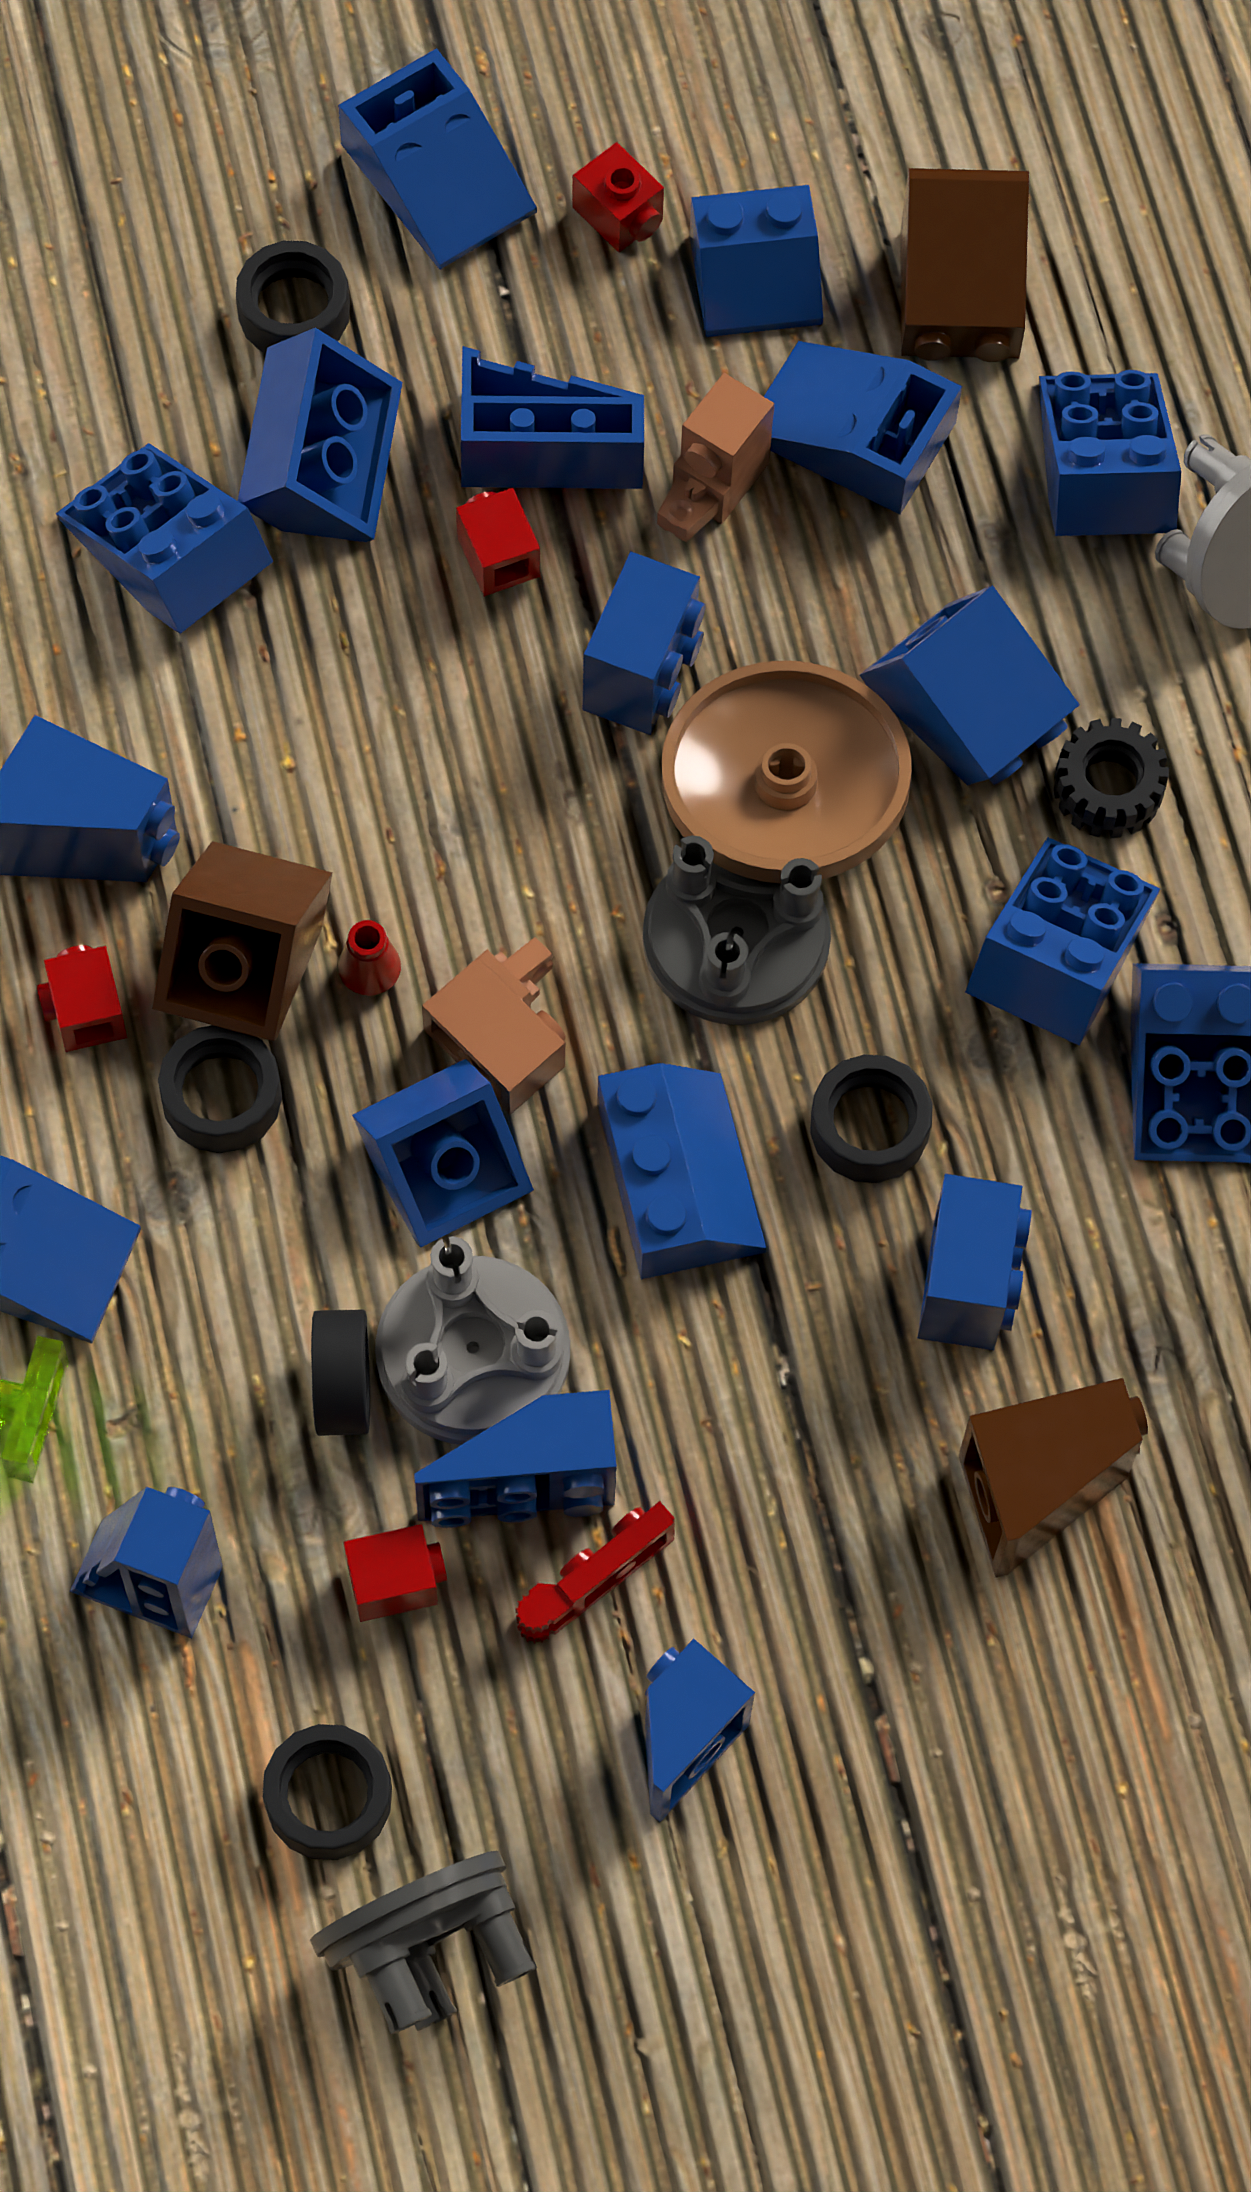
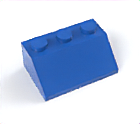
M316 327L267 347L238 502L246 506L251 514L283 532L359 542L374 540L403 382Z
M657 1063L598 1076L597 1106L641 1280L766 1253V1245L721 1073Z

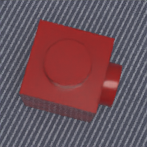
M618 142L614 143L573 174L572 208L618 253L636 240L638 242L645 241L659 228L663 220L664 187Z
M514 488L498 493L491 491L479 493L470 498L464 505L456 507L457 538L483 597L540 577V546Z
M87 945L73 946L59 952L57 957L44 960L49 982L37 985L45 1022L58 1020L65 1052L127 1038L106 946L97 948Z
M422 1524L343 1541L360 1622L438 1605L436 1584L446 1582L447 1574L439 1542L426 1543Z

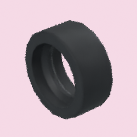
M283 240L262 247L246 260L237 277V313L245 337L263 353H266L267 347L315 327L336 341H339L349 323L350 308L348 279L341 263L325 248L307 241ZM287 277L306 278L319 283L326 290L328 305L325 310L313 319L301 323H280L267 318L260 311L258 296L272 282Z
M214 1025L196 1028L178 1039L163 1058L158 1084L165 1119L177 1137L194 1148L215 1153L242 1150L263 1138L276 1121L282 1100L280 1078L276 1058L262 1039ZM227 1057L241 1060L250 1066L257 1077L258 1092L251 1108L235 1118L221 1121L204 1119L193 1114L184 1102L182 1092L185 1076L189 1071L208 1059Z
M863 1054L841 1061L822 1078L813 1097L810 1135L817 1154L834 1172L855 1182L881 1183L900 1177L919 1161L929 1141L932 1127L933 1103L925 1082L908 1065L889 1056ZM861 1087L881 1088L896 1095L905 1104L909 1115L908 1129L903 1139L894 1147L881 1151L861 1150L846 1143L837 1133L833 1122L834 1109L840 1098L848 1091Z
M363 1309L314 1311L311 1332V1368L315 1432L318 1436L366 1435L369 1433L370 1367L366 1311Z
M317 1724L294 1732L275 1749L264 1771L262 1797L273 1831L289 1849L311 1859L339 1860L361 1852L380 1835L391 1813L392 1784L383 1754L365 1735L344 1725ZM320 1754H339L352 1760L363 1772L368 1786L367 1802L361 1814L348 1826L334 1831H319L302 1824L292 1813L287 1799L288 1783L295 1769L308 1758Z

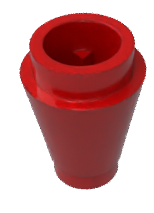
M363 920L353 925L349 931L346 944L339 958L338 971L342 982L350 990L361 995L374 996L389 990L396 983L401 972V961L384 928L375 921Z

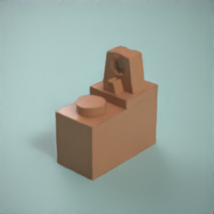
M726 373L721 375L682 425L681 455L673 466V484L657 513V524L687 542L711 519L721 525L769 465L775 403Z
M536 937L508 958L502 952L494 956L486 949L422 1005L423 1030L456 1062L466 1058L491 1083L499 1105L509 1115L565 1067L566 1042L564 1040L566 1036L564 1031L548 1013L541 1010L536 1014L531 1009V1003L540 995V989L535 984L553 967L551 960L553 954Z

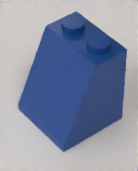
M993 585L948 603L859 675L865 684L878 694L891 710L966 785L987 779L995 785L1009 777L1023 764L1018 755L1033 743L1038 748H1041L1057 738L1068 728L1063 718L1080 705Z
M34 715L0 770V875L147 882L157 864L163 867L170 861L180 839V834L176 829L175 806L172 805L168 778Z

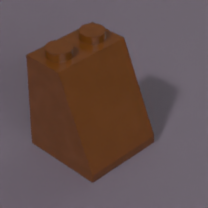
M909 168L900 230L901 356H918L928 361L941 360L946 357H974L985 362H998L1006 358H1020L1026 318L1029 171Z
M212 841L172 893L152 1009L275 1041L321 933L333 872Z
M1123 1378L969 1416L958 1456L995 1578L1011 1573L1127 1479L1136 1455L1140 1454L1142 1436L1148 1434V1424L1140 1398L1138 1396L1129 1398Z

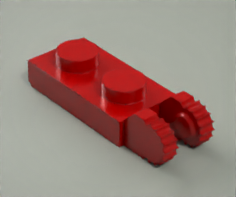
M661 1501L646 1512L641 1507H637L626 1514L612 1528L611 1534L614 1538L594 1553L590 1548H586L570 1559L561 1569L559 1574L563 1579L557 1585L537 1583L528 1591V1596L522 1595V1600L518 1601V1608H515L518 1614L516 1615L517 1624H519L517 1629L521 1631V1637H525L527 1642L533 1641L534 1644L538 1641L543 1643L545 1639L549 1640L550 1634L556 1635L673 1542L675 1518Z

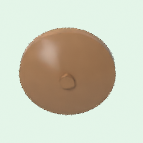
M801 661L760 662L731 670L715 678L694 693L681 707L667 732L662 753V789L668 812L683 837L693 835L707 840L713 848V863L737 875L758 881L781 883L780 877L783 867L789 861L797 858L809 859L817 864L819 867L817 875L822 874V879L841 874L858 866L876 853L892 836L904 815L909 799L912 773L911 753L907 737L898 718L886 702L868 686L841 671L819 664Z

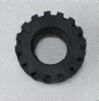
M1111 718L1109 726H1103L1101 719L1090 721L1087 731L1081 726L1072 733L1071 740L1065 741L1055 770L1053 790L1055 799L1060 798L1059 810L1063 816L1070 813L1073 815L1071 824L1081 830L1085 824L1091 826L1090 835L1099 838L1102 830H1109L1111 839L1121 838L1124 829H1128L1132 835L1141 830L1144 821L1149 824L1155 817L1158 807L1160 808L1168 781L1169 767H1165L1167 756L1164 748L1156 750L1158 739L1151 732L1145 737L1141 736L1142 726L1135 722H1132L1129 728L1121 727V718ZM1102 761L1116 762L1127 767L1135 776L1136 786L1129 793L1106 795L1090 785L1086 780L1085 772L1089 766Z

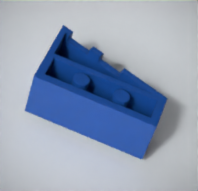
M462 347L461 487L643 489L644 395L572 375L569 382L535 374V365L516 361L513 368L481 359V351Z
M145 1487L101 1521L70 1592L192 1639L223 1568L210 1510L203 1508L205 1502L198 1496L180 1488L168 1487L166 1492L163 1493Z

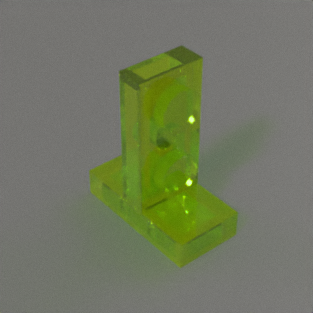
M37 1335L23 1384L0 1379V1431L3 1430L4 1424L10 1426L1 1457L8 1478L34 1483L69 1364L63 1341Z

